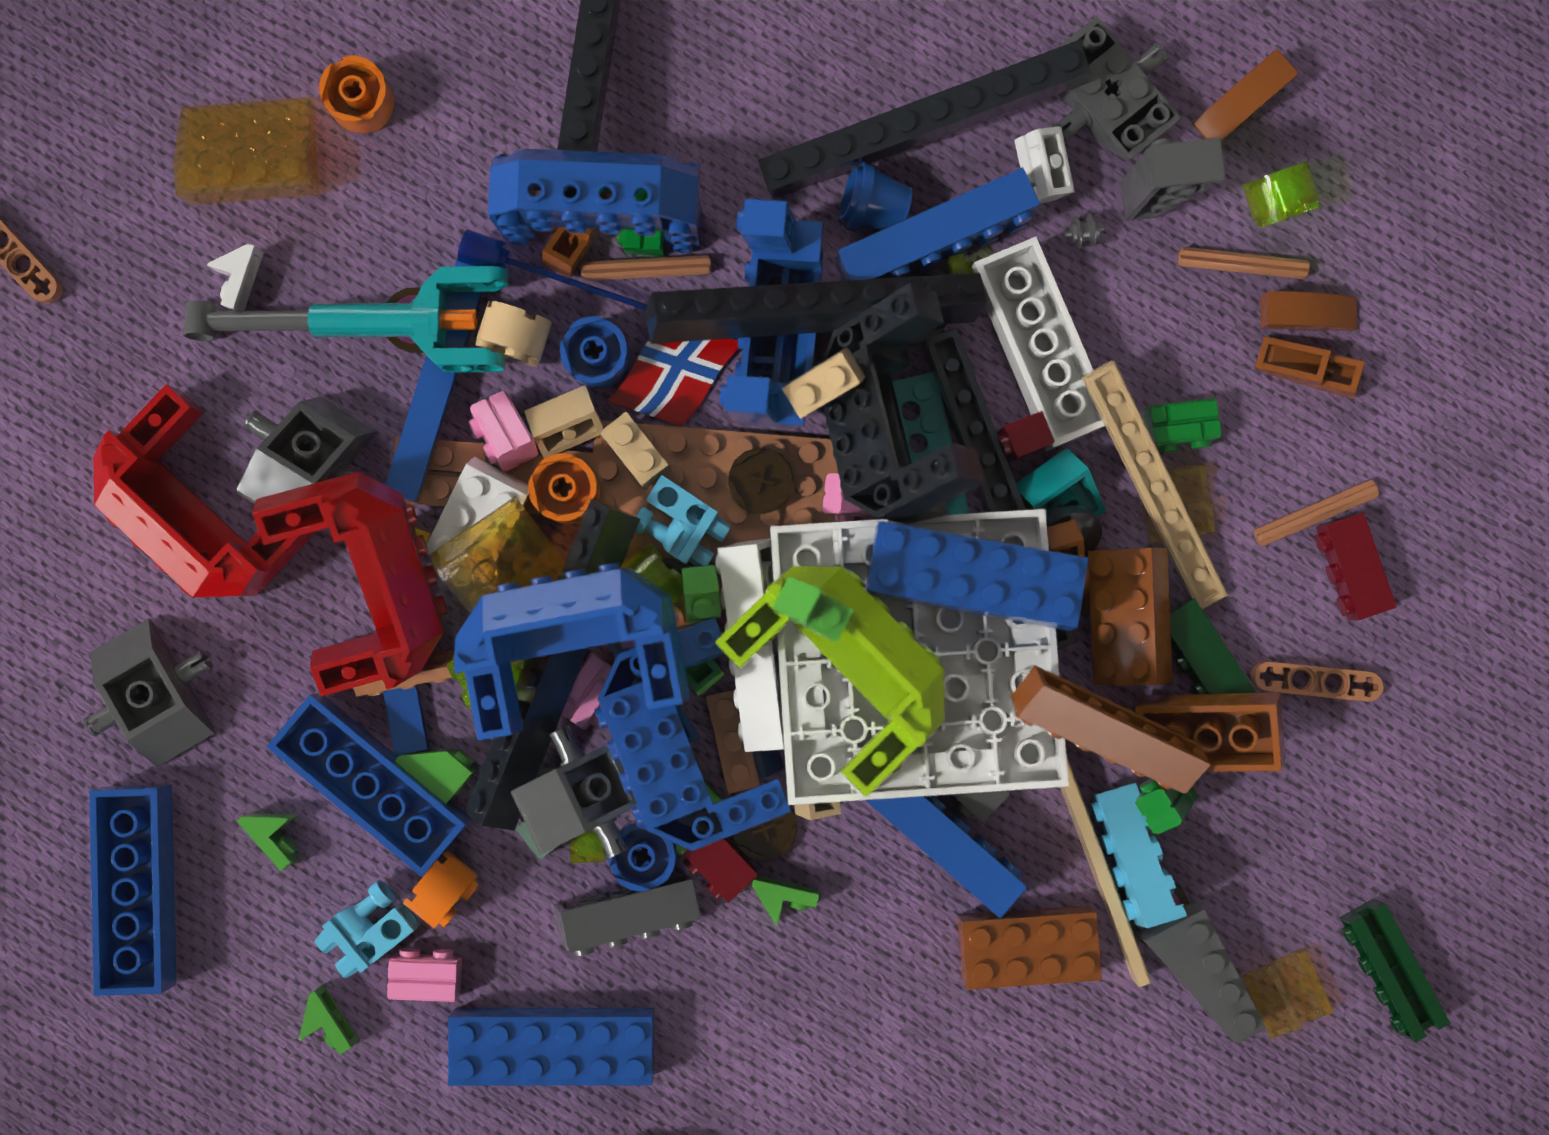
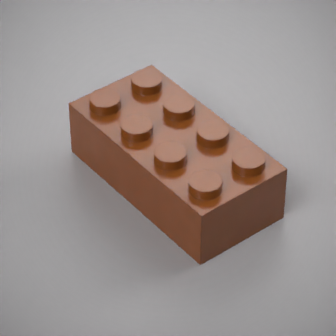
M1168 548L1088 551L1093 685H1160L1173 683Z
M1280 692L1144 695L1135 707L1137 714L1200 743L1211 764L1205 772L1282 771L1286 754Z
M1090 906L1006 911L1001 918L993 912L957 915L962 982L966 990L1102 980L1097 912Z

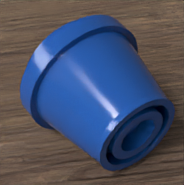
M862 162L859 168H853L844 189L840 207V219L844 220V227L852 230H857L859 227L886 229L906 220L912 200V187L875 170L873 164Z

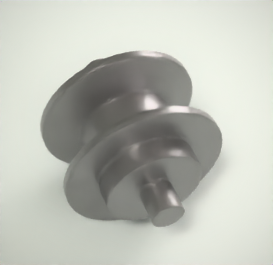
M1088 213L1086 221H1080L1077 216H1073L1072 223L1069 224V230L1064 231L1065 238L1070 237L1071 242L1075 243L1077 249H1080L1083 241H1089L1091 246H1095L1097 239L1100 237V232L1104 231L1105 228L1104 224L1099 225L1097 219H1094L1093 215Z

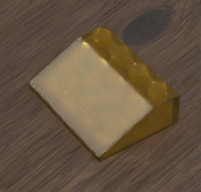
M305 97L181 107L174 156L176 196L188 205L320 195L313 98Z
M516 496L430 554L436 573L470 614L483 595L499 592L498 586L518 582L519 588L532 586L531 579L552 576L554 582L557 581L565 564L564 559ZM518 660V661L511 662V664H512L513 667H514L515 665H517L518 663H520L522 660Z

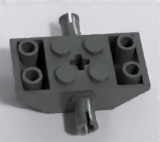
M1096 16L1059 46L1061 47L1080 40L1091 73L1088 83L1059 93L1073 111L1052 127L1061 126L1064 142H1067L1070 137L1086 126L1102 147L1129 162L1181 119L1147 77L1162 63L1168 61V55L1165 50L1157 55L1162 46L1155 43L1140 57L1133 60L1098 16ZM1105 90L1111 91L1113 94L1108 96L1105 94Z
M322 397L298 402L279 424L263 416L259 411L254 410L251 412L254 418L250 415L247 417L244 429L251 431L264 439V441L256 448L236 489L237 493L255 504L258 498L355 473L347 467L373 438L375 430Z
M145 620L91 652L93 683L104 700L106 707L84 718L85 727L90 724L94 725L87 730L92 736L96 737L101 732L117 724L127 742L154 766L159 767L216 734L188 684L190 680L207 670H211L213 668L212 662L208 661L206 663L204 660L209 657L204 651L200 650L194 656L177 665L152 620ZM148 692L150 693L149 699L145 696Z
M566 726L549 735L563 761L560 764L561 767L510 792L540 854L592 830V832H597L609 859L628 849L614 821L617 820V816L631 810V807L637 805L633 792L625 793L619 774L625 772L620 759L613 761L608 745L588 754L585 752L581 753L570 730V726Z

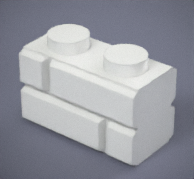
M1061 126L1036 129L1015 139L1020 168H1024L1039 203L1055 201L1075 193Z

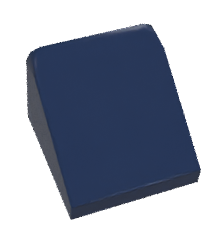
M779 750L752 751L759 778L769 777L784 768Z

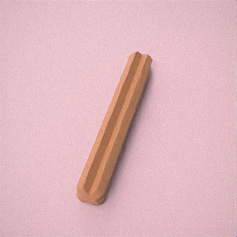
M1182 247L1178 253V265L1184 267L1295 279L1308 277L1310 262L1302 259Z
M708 255L585 261L581 264V275L585 281L705 275L711 273V258Z
M1373 480L1362 482L1256 528L1253 531L1254 538L1261 547L1269 545L1379 496L1378 486Z

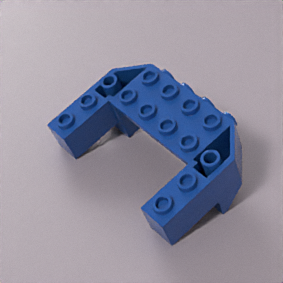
M521 149L516 150L510 156L498 154L495 156L490 167L488 217L504 240H508V243L511 245L526 246L528 241H537L538 231H552V227H566V231L572 233H585L587 228L600 229L601 233L611 235L620 234L621 230H635L634 233L636 235L653 236L655 231L664 232L667 246L673 247V251L691 253L693 248H700L701 243L700 164L695 162L679 163L675 157L662 154ZM536 190H541L540 195L536 197ZM565 192H577L573 198L565 197ZM610 193L612 197L608 200H603L600 198V194ZM648 195V198L641 202L637 201L635 196Z
M745 199L744 210H739L737 215V231L741 232L743 240L747 242L748 248L752 250L751 262L747 261L745 265V282H749V286L771 285L775 279L782 280L781 284L822 282L823 250H821L824 223L820 221L796 220L787 201ZM817 333L738 338V347L743 349L742 360L736 363L735 376L727 375V384L721 385L720 405L724 406V411L741 425L786 429L804 427L805 416L801 419L799 418L782 388L813 368ZM768 344L775 345V352L771 355L765 353V347Z
M619 563L599 566V573L586 575L585 569L565 573L566 579L554 582L552 576L531 579L532 586L519 588L518 582L498 586L499 592L483 595L456 635L454 655L455 673L465 671L477 741L511 735L523 730L511 662L620 641L635 640L648 710L683 704L691 700L671 596L633 569H620Z
M715 617L678 631L685 670L725 655L715 644V641L722 636ZM633 648L617 655L598 697L600 708L594 709L601 729L609 728L613 740L606 743L613 761L620 759L625 772L619 774L625 793L633 792L637 805L632 806L631 809L638 827L645 824L648 832L693 851L791 812L778 779L713 804L675 705L648 710L637 649Z

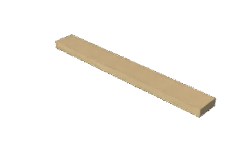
M1109 361L1082 376L1086 388L1164 547L1168 548V555L1189 598H1195L1201 609H1204L1228 596L1115 361Z
M1066 755L1069 786L1060 788L1132 981L1138 987L1150 984L1151 979Z

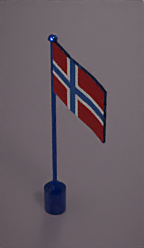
M469 229L465 231L457 255V261L471 266H496L504 269L509 264L646 311L647 304L512 259L510 258L511 251L506 249V242ZM738 338L651 344L649 339L625 381L606 401L682 426L700 407L719 371L739 348Z

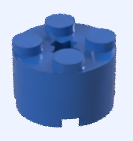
M588 316L575 321L568 328L560 344V357L564 367L582 386L586 385V387L593 389L607 388L621 380L628 371L631 357L628 342L622 331L615 324L604 318ZM598 347L603 352L599 353V358L594 360L592 356L588 355L593 353L592 348Z
M636 820L630 821L619 830L628 849L609 858L608 863L619 884L633 891L644 892L658 887L670 877L677 861L678 852L676 851V843L648 832L645 824L638 827ZM642 847L648 849L647 854L652 856L647 857L645 861L639 860V853L635 852L640 851Z

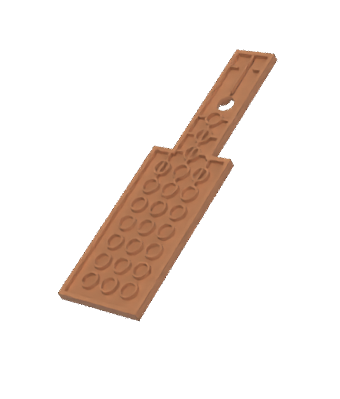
M601 420L604 428L613 422ZM636 423L671 468L663 476L718 512L717 516L722 518L731 527L722 542L707 533L703 537L700 545L714 553L710 562L716 561L718 548L742 541L769 539L770 526L835 522V515L824 514L822 511L823 498L826 495L824 491L826 476L829 473H838L836 461L833 457L831 439ZM602 435L594 438L593 453L567 450L559 452L574 455L593 468L601 486L599 502L622 509L634 516L644 506L653 512V520L667 527L671 524L674 518L645 501L658 479L644 489ZM396 436L394 456L400 440V437ZM437 440L428 470L433 471H427L418 503L405 500L406 504L445 507L467 462L476 457L490 464L482 447L486 444ZM757 447L771 449L782 454L790 463L794 474L793 492L788 502L777 511L768 514H753L742 509L732 498L728 486L729 471L734 460L743 452ZM537 448L539 455L524 464L520 463L519 466L506 473L528 484L531 474L544 459L540 449ZM497 462L490 464L499 466ZM564 481L562 482L563 487L558 489V493L567 497L568 491L572 490L573 486ZM529 497L522 514L542 515L533 506ZM645 530L642 534H634L626 554L631 556L677 559L664 549L661 542Z

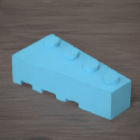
M1131 783L1092 795L1094 802L1090 803V808L1096 823L1101 821L1105 835H1101V842L1106 854H1112L1116 867L1111 868L1116 886L1118 888L1123 887L1126 900L1122 901V905L1129 921L1133 920L1135 925L1150 928L1186 917L1187 914L1183 904L1175 905L1172 897L1174 889H1176L1172 875H1169L1165 868L1161 869L1159 862L1163 861V852L1156 837L1148 835L1147 829H1150L1145 821L1147 816H1142L1135 804L1140 793L1136 783Z

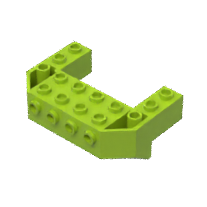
M792 566L767 588L766 593L715 641V644L741 670L791 621L889 721L839 770L864 797H868L918 746H922L944 722V669L938 664L940 659L927 646L922 648L913 639L916 636L913 631L902 621L898 623L889 614L891 611L889 607L879 597L875 596L873 598L864 589L865 583L853 571L848 573L843 567ZM788 577L821 589L823 594L854 610L837 643L772 610Z

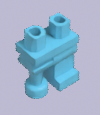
M661 475L645 501L674 519L669 527L653 520V512L643 506L636 515V517L640 518V522L635 533L642 534L645 530L661 542L664 549L685 564L690 562L701 567L707 566L714 556L713 552L700 545L705 534L707 533L722 542L731 527L722 518L717 516L718 512Z
M377 880L369 887L368 897L356 905H349L322 926L324 930L314 941L325 954L337 945L343 951L345 956L335 964L336 969L343 978H347L357 971L362 973L421 925L403 902L393 908L376 924L372 923L368 916L378 906L386 908L395 901L394 893L381 880Z

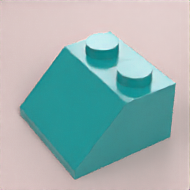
M1068 448L1016 483L1025 509H1045L1046 518L1048 510L1056 504H1062L1065 507L1071 505L1085 506L1091 509L1097 517L1106 511L1089 468Z

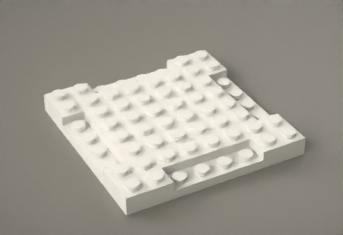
M1045 509L944 515L911 524L878 519L770 526L773 582L792 566L843 567L848 573L853 571L866 585L874 533L878 521L1049 551ZM879 597L891 610L889 614L898 623L902 621L916 635L913 639L922 648L927 646L940 659L938 664L944 669V722L922 746H918L868 797H864L839 770L889 721L791 621L777 634L788 805L1069 786L1065 738L1057 739L1039 726H1029L1023 723L1017 717L1011 695L1035 665L1059 676L1055 628Z

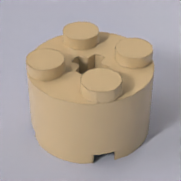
M488 301L476 337L475 346L487 348L492 352L502 353L505 355V359L512 357L518 359V362L537 368L552 322L537 314L534 320L533 316L526 313L524 309L497 301Z

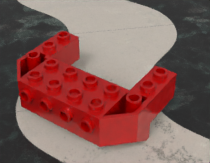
M166 384L120 433L108 430L103 435L93 457L94 505L106 516V519L113 526L130 538L131 543L135 547L146 553L162 572L179 584L180 589L192 598L256 596L317 531L266 545L263 544L260 533L257 531L246 542L159 461L162 456L204 413L180 389Z
M361 472L256 499L252 515L264 545L329 528L334 543L345 540L376 628V633L312 651L310 670L320 696L383 680L386 690H389L418 674L443 635V615H447L448 611L443 595L437 596L434 585H438L433 565L427 566L424 555L428 554L424 536H417L414 524H418V519L413 504L407 505L402 493Z

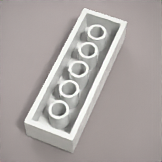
M1037 237L974 262L970 273H980L988 302L985 306L1030 414L1043 412L1055 440V443L1045 448L1046 451L1106 427L1082 379V376L1093 371L1092 365Z
M771 538L742 541L718 548L715 562L717 572L722 577L723 588L720 591V601L722 607L726 608L727 622L725 623V632L766 593L767 588L773 583ZM776 635L741 670L729 659L730 672L732 675H735L736 682L734 704L739 709L741 720L738 725V735L740 741L744 742L745 752L784 749L778 641Z

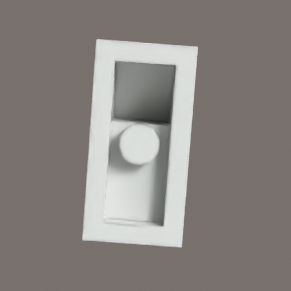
M246 244L207 264L208 267L216 272L230 276L229 280L225 281L221 288L220 297L222 301L220 305L231 311H244L264 254L254 245Z

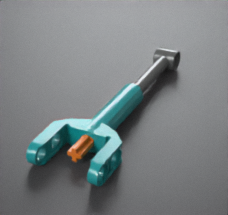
M496 266L440 267L423 283L417 297L410 303L313 304L309 310L217 311V306L213 303L188 301L185 303L183 336L191 340L211 341L215 339V331L310 330L313 337H410L444 373L501 372L505 370V355L502 353L492 352L487 348H446V330H476L478 319L476 318V310H447L448 298L445 296V292H498L508 286L509 271Z

